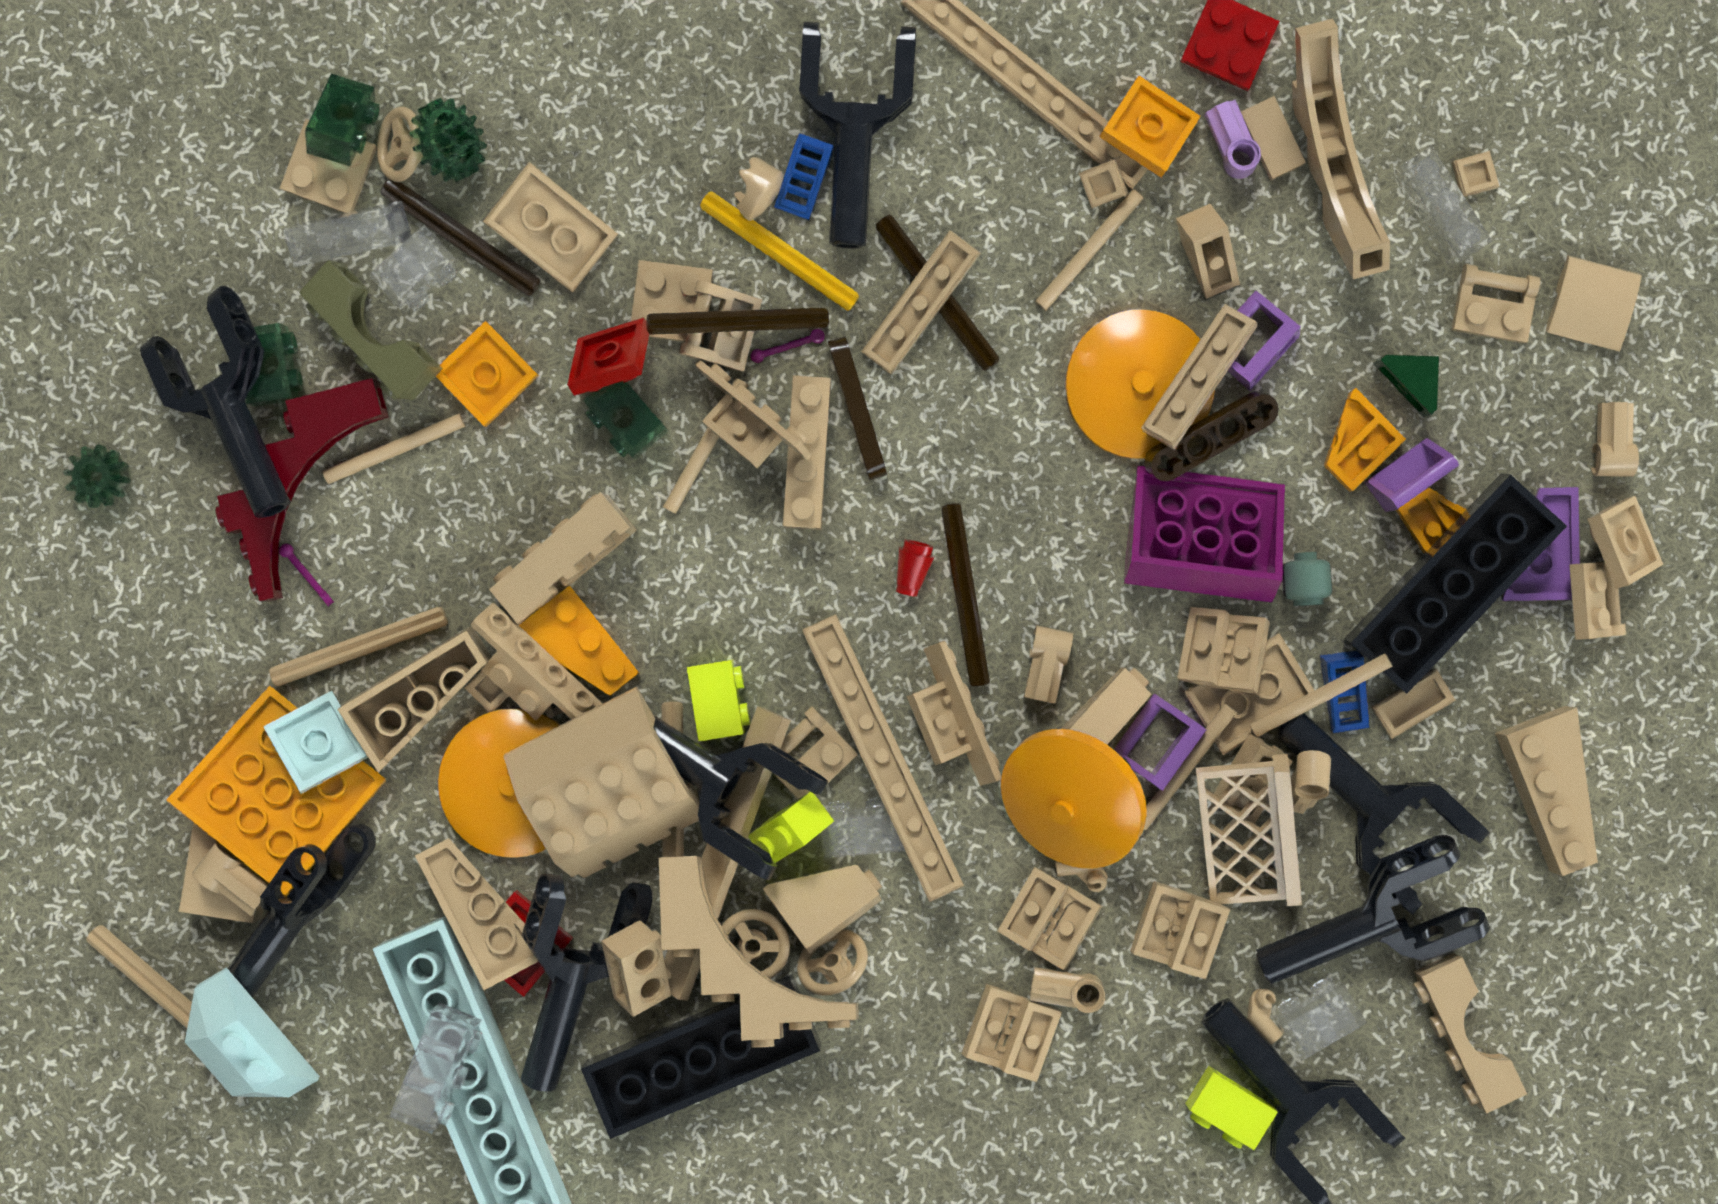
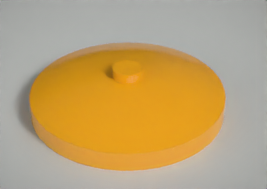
M1152 310L1120 312L1109 316L1093 326L1074 349L1067 367L1065 380L1068 407L1082 433L1096 446L1113 455L1129 459H1145L1148 451L1161 442L1143 432L1141 427L1200 341V338L1178 319ZM1215 390L1191 425L1209 415Z
M508 708L492 711L477 717L455 735L441 761L438 790L445 816L454 830L466 842L485 853L500 857H526L546 850L517 801L503 756L505 753L561 724L544 714L535 721L521 708Z
M1068 729L1044 730L1022 741L1004 765L1001 779V794L1004 807L1011 822L1030 845L1059 863L1077 868L1091 869L1109 866L1124 858L1143 833L1147 817V807L1141 784L1128 763L1115 750L1097 738Z

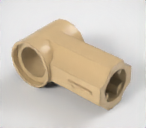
M1609 402L1598 404L1597 442L1592 448V453H1596L1595 468H1591L1594 476H1635L1639 465V452L1637 445L1633 443L1634 403Z
M1036 625L1034 644L1029 654V658L1032 659L1023 697L1055 704L1061 683L1063 666L1067 665L1070 656L1073 633Z
M1309 750L1300 752L1297 755L1296 769L1291 776L1293 810L1295 813L1304 814L1308 808L1314 807L1319 799L1326 798L1329 795L1331 757L1328 754Z
M218 842L213 845L192 872L193 877L202 886L215 893L221 892L249 915H254L261 908L260 896L268 886V883L244 866L243 862Z
M1034 967L1030 1001L1072 1007L1084 1013H1093L1103 1006L1105 991L1102 981L1096 975L1090 973L1081 975ZM1084 985H1092L1098 989L1097 997L1091 1001L1081 1000L1077 992Z

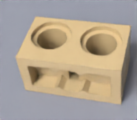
M639 920L601 941L613 997L633 1017L671 996L668 981L671 979V973L664 961L661 935L656 930L651 931Z

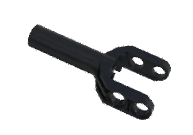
M804 22L799 92L806 104L835 133L829 244L835 247L856 249L866 246L872 136L885 124L895 120L912 105L916 27L901 26L900 34L896 39L893 99H886L885 95H878L877 104L834 102L833 92H825V96L820 95V23Z
M220 286L209 294L206 308L230 359V362H222L218 365L222 373L220 376L204 385L200 390H195L178 350L159 336H153L142 344L140 353L163 406L183 413L191 412L212 420L255 517H270L286 509L291 502L245 402L247 395L259 377L265 350L240 297L230 287ZM157 350H159V351L162 353V355H163L164 358H162V357L158 354V351H157Z
M1305 713L1282 724L1277 731L1276 738L1295 756L1303 751L1314 750L1324 752L1331 757L1329 787L1356 811V864L1370 876L1380 859L1372 851L1376 847L1381 848L1385 844L1378 836L1407 806L1417 810L1422 805L1419 802L1422 798L1460 834H1465L1478 844H1481L1490 834L1472 814L1436 783L1415 782L1382 785ZM1411 887L1395 892L1399 903L1412 915L1423 905L1418 899L1417 892Z
M654 715L655 722L653 728L683 779L697 787L700 801L698 817L703 840L753 874L770 880L778 867L772 860L771 855L721 822L731 812V810L724 806L744 772H755L758 767L755 764L756 762L797 789L808 790L817 795H821L828 780L772 743H759L739 748L732 752L715 755Z
M356 824L345 828L325 854L321 848L312 844L294 849L261 894L260 906L268 911L227 968L252 998L303 926L322 913L346 890L376 846V838L370 827L365 824ZM352 832L359 834L363 839L364 843L361 852L355 851L350 846L349 837ZM304 852L312 855L316 864L312 872H308L302 867L301 857ZM332 860L338 861L343 866L344 875L342 879H337L331 874L330 863ZM283 881L289 882L294 887L287 896L281 891Z
M1438 835L1379 859L1368 879L1367 897L1362 907L1256 949L1258 962L1267 981L1270 984H1274L1377 941L1386 943L1403 956L1428 961L1485 937L1489 932L1490 925L1484 911L1479 908L1460 907L1411 928L1405 917L1396 920L1391 907L1400 904L1395 892L1447 872L1452 868L1460 857L1455 840L1448 835ZM1449 850V852H1447L1444 855L1433 857L1436 853H1439L1440 851ZM1407 865H1413L1411 868L1407 870L1397 872L1399 869ZM1479 920L1472 926L1462 927L1468 921ZM1443 934V936L1437 940L1427 941V939L1432 937L1433 935Z
M547 873L542 874L537 881L521 935L550 978L521 1075V1081L534 1090L545 1092L556 1090L588 983L609 977L603 947L600 943L593 942L590 951L559 948L554 943L567 899L564 893V880L562 876ZM633 882L621 892L608 937L639 920L646 925L652 906V890L648 884Z
M1229 998L1218 1001L1204 1014L1201 1024L1275 1105L1274 1108L1278 1113L1274 1118V1124L1271 1128L1270 1156L1312 1204L1333 1203L1328 1198L1326 1190L1299 1162L1288 1146L1291 1143L1296 1145L1300 1141L1295 1132L1327 1103L1335 1110L1339 1106L1338 1101L1344 1098L1383 1142L1391 1144L1394 1149L1405 1140V1137L1353 1080H1302Z

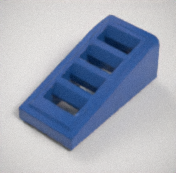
M798 134L774 208L806 220L810 219L834 153L833 145L804 134ZM803 149L822 155L821 161L801 155ZM801 164L817 170L816 176L797 170V165ZM794 178L812 185L811 191L792 185V179ZM787 193L808 199L806 206L786 199Z
M1357 650L1320 655L1324 685L1350 672L1336 673L1335 669L1351 666L1352 670L1364 665V657ZM1366 681L1327 701L1332 733L1370 728ZM1356 695L1357 701L1338 704L1339 697ZM1358 709L1360 720L1342 722L1354 717L1340 719L1339 712Z

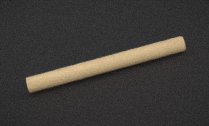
M1134 189L1131 190L1036 299L1035 302L1041 308L1047 311L1144 198L1139 192Z
M735 378L734 382L732 383V386L734 388H736L737 385L740 383L747 389V383L738 378ZM709 428L706 429L663 505L664 508L675 514L719 439Z
M456 414L323 470V476L326 482L331 484L466 426L461 414Z
M1384 653L1251 723L1250 726L1254 734L1259 737L1393 666L1388 656Z
M1227 704L1223 705L1164 790L1159 789L1146 805L1147 817L1144 830L1149 828L1237 712Z

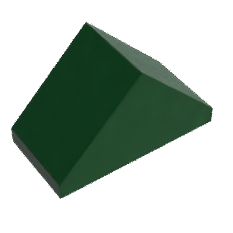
M1384 355L1373 363L1423 418L1432 415L1437 410L1439 356Z

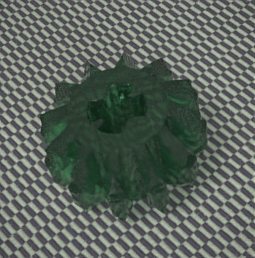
M96 445L93 450L90 447L84 446L80 448L81 458L73 455L68 457L74 468L73 470L65 469L63 471L65 476L72 477V481L67 483L65 488L67 491H76L74 497L76 502L84 503L87 501L90 508H98L101 503L104 506L110 507L114 505L113 495L121 498L126 495L124 490L118 486L120 483L129 484L131 482L129 477L120 475V472L127 470L129 465L127 462H118L120 457L118 451L111 450L107 452L106 446ZM92 472L102 473L101 480H91Z

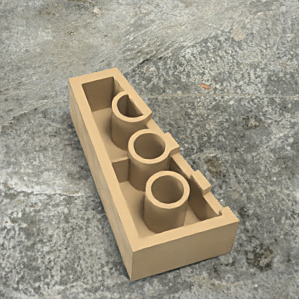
M602 492L595 494L580 506V510L570 519L566 518L551 530L552 535L543 543L537 542L522 554L524 559L514 568L509 565L493 578L496 584L489 590L517 624H521L579 579L636 532L637 529L610 496Z
M470 626L348 700L337 710L379 773L492 656L476 631Z
M1563 706L1495 733L1549 871L1565 876L1598 863L1577 707Z

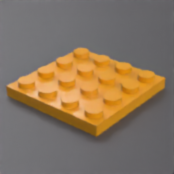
M270 685L166 799L170 805L268 884L294 849L312 844L325 852L341 831L349 825L386 782L382 775L367 763L361 761L300 794L264 730V726L298 708ZM304 852L302 854V867L309 871L315 864L314 858L309 853ZM283 881L281 885V891L285 896L294 888L286 881Z

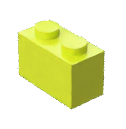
M733 660L687 667L698 741L744 734V726L751 723L748 704H740L738 689L745 688L742 667H734Z
M809 792L774 814L750 833L748 838L752 843L768 852L776 863L805 846L832 824L834 820L816 795Z
M1209 1065L1185 1103L1192 1112L1190 1115L1192 1120L1206 1129H1209L1211 1125L1219 1128L1224 1132L1221 1137L1239 1149L1246 1145L1255 1150L1278 1113L1272 1104Z

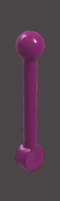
M814 329L809 336L765 350L754 349L750 354V358L754 363H760L765 357L811 342L820 344L824 341L825 334L821 329Z
M288 543L282 544L279 547V554L290 560L328 607L334 603L332 598L294 555L292 545Z

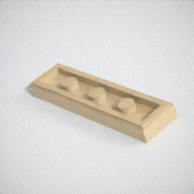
M950 230L861 352L888 373L893 374L981 253Z
M1224 304L1141 427L1143 432L1175 450L1257 328V321Z

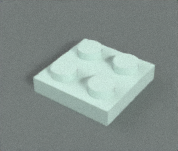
M332 691L264 726L265 732L300 794L368 758L337 710L340 704Z

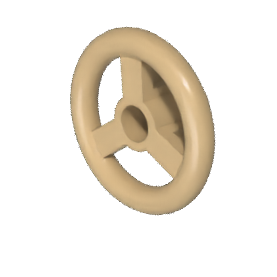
M396 107L386 115L381 124L377 139V158L381 171L389 180L402 182L414 173L418 163L424 161L428 153L429 144L427 136L422 133L420 121L416 114L407 107ZM403 118L407 121V123H408V125H409V127H410V130H409V129L407 128V126L404 124ZM391 130H393V138H392V141H391V148H390V150H389V152H388L389 136H390ZM401 160H407L401 170L396 171L393 169L396 163Z
M746 909L733 914L722 924V928L727 936L735 928L740 936L739 950L749 963L752 959L761 958L766 952H778L773 964L761 972L770 979L781 972L789 957L790 939L786 928L777 917L767 911ZM757 920L766 923L774 930L778 940H768L763 931L749 929L745 921ZM751 939L757 940L760 944L759 950L750 951L746 946V942Z
M843 929L826 942L838 940L833 950L827 952L821 958L811 959L815 951L809 954L804 947L797 964V973L801 984L808 991L822 996L835 995L853 986L862 976L868 961L866 944L858 934ZM850 944L854 946L857 953L854 966L846 956ZM821 972L829 984L815 982L809 973Z

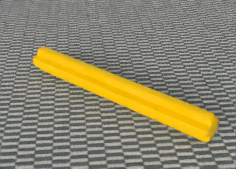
M709 191L702 199L700 206L703 211L843 309L849 311L856 304L859 298L856 291L756 221L745 219L736 207L716 193Z

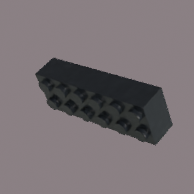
M1501 473L1344 639L1368 661L1385 653L1393 667L1381 673L1407 694L1556 539L1567 525L1511 474Z
M793 974L775 981L801 994ZM740 996L735 998V1001L721 1003L586 1060L581 1071L609 1138L612 1139L820 1051L821 1041L813 1022L812 1029L789 1030V1023H783L784 1037L774 1039L773 1047H751V1040L741 1041Z

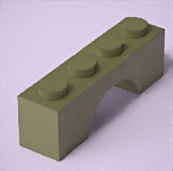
M328 260L299 291L308 302L306 308L316 318L322 321L325 320L331 326V335L345 347L349 346L357 354L355 357L356 362L367 372H373L382 381L379 385L388 396L395 400L397 398L414 400L443 368L418 342L402 339L393 344L383 345L377 341L368 330L364 318V305L369 289L345 264Z

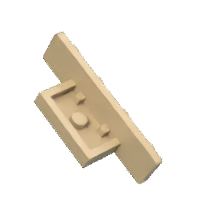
M701 360L695 364L711 383L726 394L702 422L754 467L758 468L781 441L785 442L805 460L812 456L804 446L807 438L792 425L787 429L783 428L779 424L782 420L781 417L766 404L761 409L753 403L756 397L739 383L734 388L729 384L728 381L731 377L715 363L709 367Z
M491 603L471 623V627L497 650L481 671L535 721L552 703L559 707L571 720L602 704L600 700L495 603Z
M945 641L924 648L937 683L908 695L907 699L934 764H942L966 753L980 786L1001 780L999 761L990 750L985 738L984 725L976 716L971 704L970 691L959 675L953 651L948 648Z

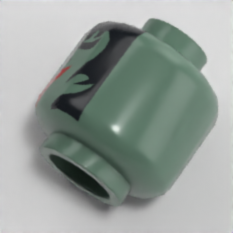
M1317 552L1294 553V561L1286 562L1283 565L1282 585L1284 597L1288 600H1293V606L1323 605L1324 598L1331 596L1333 591L1330 563L1323 559H1317Z

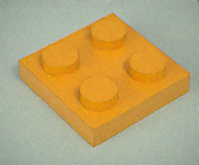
M1138 75L1099 137L1162 178L1201 116Z
M487 321L483 322L440 364L443 369L436 375L440 382L484 427H487L539 377L533 368Z

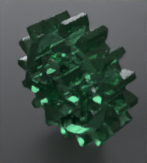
M438 98L418 109L419 115L411 120L419 128L410 132L411 137L419 138V144L412 148L413 151L422 153L423 157L420 164L425 165L429 163L431 165V175L435 176L442 173L443 181L446 182L453 178L458 182L478 172V164L485 161L484 156L479 151L487 148V144L479 141V136L484 131L483 129L475 128L474 123L477 117L475 115L468 117L466 115V106L463 104L456 108L454 99L451 98L444 102L441 98Z

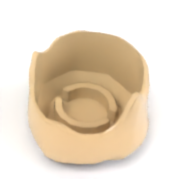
M752 157L749 160V169L739 171L740 177L746 184V194L741 191L734 194V197L739 201L737 204L738 210L748 221H752L760 216L771 205L779 193L784 179L782 171L758 157Z

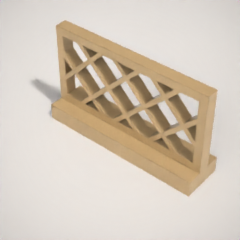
M1288 754L1272 755L1273 761L1196 768L1211 901L1218 904L1286 900L1287 906L1302 905ZM1266 774L1267 784L1257 794L1242 784L1250 775ZM1222 778L1230 785L1217 797L1206 789L1205 779ZM1236 789L1251 799L1240 812L1225 802ZM1267 794L1269 797V803L1263 799ZM1207 799L1212 802L1209 808L1207 804ZM1257 805L1270 813V817L1261 827L1246 818ZM1218 808L1233 817L1223 830L1209 822V818ZM1239 823L1254 832L1243 845L1229 836ZM1270 828H1272V836L1267 833ZM1211 833H1213L1216 836L1212 841ZM1260 838L1272 845L1274 849L1264 860L1250 851ZM1222 841L1237 851L1226 863L1213 855V851ZM1243 856L1257 865L1246 878L1232 868ZM1274 860H1275V869H1274L1272 866H1270V864H1271ZM1214 865H1215L1217 868H1219V870L1216 872V874H1215ZM1265 871L1277 880V888L1260 889L1253 882ZM1226 874L1240 883L1234 891L1217 893L1216 884Z

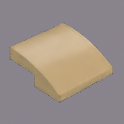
M1568 255L1556 288L1557 297L1548 319L1546 332L1620 352L1634 311L1642 275Z
M1190 607L1177 679L1208 687L1258 694L1270 621L1264 617L1232 615L1226 610Z
M1034 867L1000 925L998 932L1064 971L1069 966L1103 906L1039 868ZM1058 906H1060L1055 917H1053V914L1055 913L1056 909L1058 908ZM1051 922L1047 931L1043 933L1048 923Z
M1154 881L1130 951L1133 955L1167 964L1173 970L1206 979L1230 909L1206 898Z
M986 984L961 1054L965 1058L998 1067L1005 1073L1037 1082L1062 1012L1056 1008L1036 1001H1030V999ZM1015 1017L1014 1022H1013V1024H1012V1027H1011V1029H1010L1009 1027H1010L1012 1018ZM1008 1034V1038H1007L1006 1044H1005V1046H1003V1043H1004V1041H1005L1006 1035Z

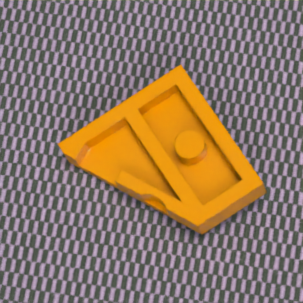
M1354 388L1348 393L1324 467L1349 492H1352L1406 438L1357 388Z
M1427 488L1397 509L1396 512L1425 554L1466 509L1445 499L1443 495L1431 488Z

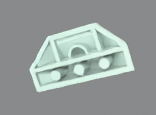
M227 968L196 985L185 1043L231 1096L289 1098L318 1081L320 1076Z

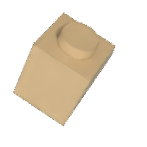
M1208 204L1176 218L1182 245L1205 298L1208 299L1240 285L1228 226L1213 206Z

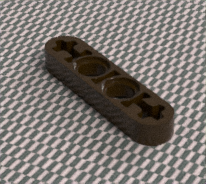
M846 336L828 341L829 349L869 480L886 476V467Z
M1258 391L1241 397L1191 425L1177 445V450L1170 448L1162 442L1151 448L1145 456L1144 464L1147 472L1161 481H1170L1272 424L1278 416V403L1272 396ZM1258 402L1265 404V407L1261 409L1262 417L1251 414L1257 410L1256 403ZM1239 412L1244 413L1248 416L1243 418V416ZM1232 417L1235 420V430L1230 436L1222 437L1219 430L1220 424L1225 418ZM1201 435L1204 441L1202 450L1198 454L1190 455L1187 448L1189 440L1193 436ZM1180 454L1184 458V460L1182 461L1181 459L1175 456ZM1162 455L1172 458L1166 462V470L1157 467L1161 464L1160 457Z

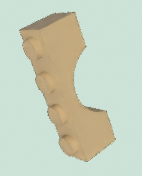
M793 375L790 425L807 438L804 446L812 456L805 460L788 446L783 516L784 528L822 529L831 378Z
M1451 953L1413 971L1418 980L1413 983L1414 990L1422 1004L1428 1002L1434 1014L1429 1017L1430 1024L1439 1038L1444 1036L1450 1049L1445 1051V1055L1452 1069L1455 1072L1460 1070L1466 1081L1465 1084L1461 1085V1089L1471 1106L1477 1104L1487 1114L1527 1095L1521 1079L1508 1057L1503 1054H1488L1477 1051L1470 1044L1464 1028L1465 1012L1470 1001L1479 991L1463 957L1456 953Z

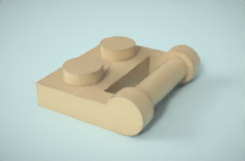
M1465 264L1461 275L1452 331L1523 344L1528 343L1535 300L1540 288V277L1527 275L1526 278L1478 270L1476 265ZM1476 284L1522 293L1521 303L1473 295V286Z
M697 281L694 292L698 295L693 312H709L712 298L721 300L718 311L760 310L762 299L709 282ZM754 331L712 332L708 349L700 347L703 333H688L686 342L681 343L679 354L744 372Z
M1604 562L1569 564L1575 640L1626 635V625L1621 624L1619 588H1615L1612 579L1607 575Z
M811 706L804 713L806 717L785 736L781 750L789 754L817 727L824 736L798 761L822 775L829 783L858 753ZM774 774L797 799L810 792L808 790H799Z

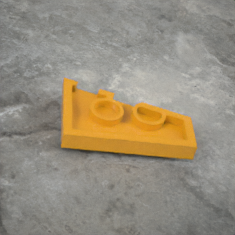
M570 585L519 624L528 635L562 666L608 696H612L639 674L638 670Z

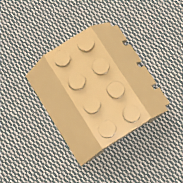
M638 687L505 753L503 756L518 803L555 865L571 877L579 874L586 878L606 868V860H610L614 864L639 851L638 844L642 843L647 847L673 834L672 827L675 826L678 830H681L699 821L698 810L700 801L698 793L693 784H685L653 728L655 717Z

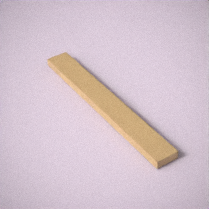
M959 0L901 1V4L1099 165L1116 159L1124 184L1130 190L1135 187L1148 171L1147 168L1099 137L1108 123L1105 118Z
M836 614L802 629L929 903L964 887Z
M757 706L742 748L759 743H772L781 749L791 720L766 708ZM757 762L755 764L758 767L755 772L746 771L742 774L724 805L731 812L728 817H724L721 820L722 823L748 839L772 773ZM707 843L702 855L705 886L714 913L718 919L738 863ZM695 949L694 957H672V950H668L664 961L671 973V979L668 980L671 995L678 1000L688 1001L700 969V949Z

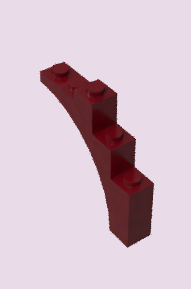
M370 378L285 401L288 411L283 413L287 430L289 433H294V437L266 444L265 446L290 502L299 484L315 462L330 448L361 427L389 417L383 392L379 385L380 381ZM243 489L217 496L219 506H216L215 512L219 525L222 528L225 527L226 533L237 534L242 532L243 538L239 540V545L244 559L249 560L252 574L249 575V585L254 596H258L261 602L283 598L278 569L279 544L289 506L273 516L257 518Z

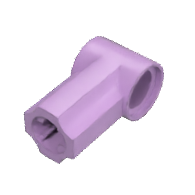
M1236 100L1216 105L1207 111L1204 116L1223 158L1224 169L1233 178H1246L1253 173L1260 161V147L1256 141L1252 140ZM1239 151L1244 152L1250 157L1251 163L1245 166L1239 165L1233 160L1232 154Z

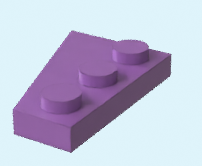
M1578 487L1538 488L1535 497L1567 527L1504 592L1502 601L1572 600L1569 564H1580Z

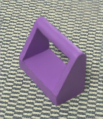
M1254 291L1237 311L1251 318L1260 308L1279 329L1245 367L1234 360L1228 369V372L1249 391L1299 338L1301 326L1257 291Z
M1426 438L1364 483L1385 512L1394 511L1459 466V463L1451 453Z
M1153 694L1113 750L1128 763L1132 770L1163 791L1207 729L1158 695ZM1162 708L1185 726L1150 773L1127 755Z

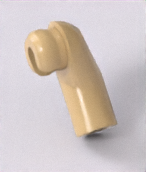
M1055 861L1057 877L1077 875L1087 885L1088 889L1093 892H1101L1106 888L1108 876L1103 867L1093 869L1077 868Z
M1257 989L1249 998L1247 1019L1271 1045L1283 1035V1032L1270 1019L1272 1004L1276 1003V996L1270 989Z

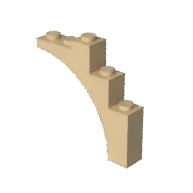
M1332 18L1295 28L1296 80L1292 81V104L1294 114L1307 137L1309 170L1322 193L1325 228L1352 279L1390 270V240L1379 220L1369 195L1349 124L1341 77L1338 27Z
M702 857L659 858L662 950H672V957H694L695 949H700L701 995H711L712 1002L735 1001L734 994H740L741 1041L751 1040V1047L754 1048L773 1047L774 1039L784 1037L783 1023H789V1030L812 1029V1022L827 1021V1028H849L850 1020L859 1019L858 1003L826 1001L799 994L771 980L748 962L729 940L714 913L705 886Z

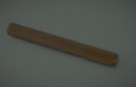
M389 179L385 181L380 191L383 197L525 296L530 297L537 291L541 281L534 274L402 182H394Z
M889 214L877 222L876 230L915 279L927 261L894 217ZM951 294L939 310V313L982 370H989L998 363L999 356Z
M826 308L648 314L646 319L647 331L653 335L826 328L829 325V313Z
M960 503L947 504L942 506L941 511L969 683L973 687L989 684L990 678L962 507Z

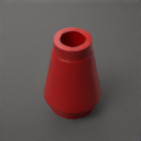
M904 540L903 547H899L896 592L917 597L918 591L935 558L932 555L933 546L915 540Z

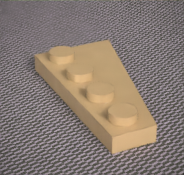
M449 838L415 855L483 990L538 962V959L533 955L521 936L525 923Z

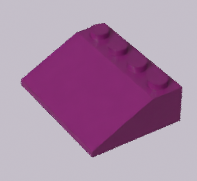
M1137 465L1126 547L1124 584L1272 603L1282 583L1285 485L1186 472L1170 481H1161L1150 475L1145 466Z

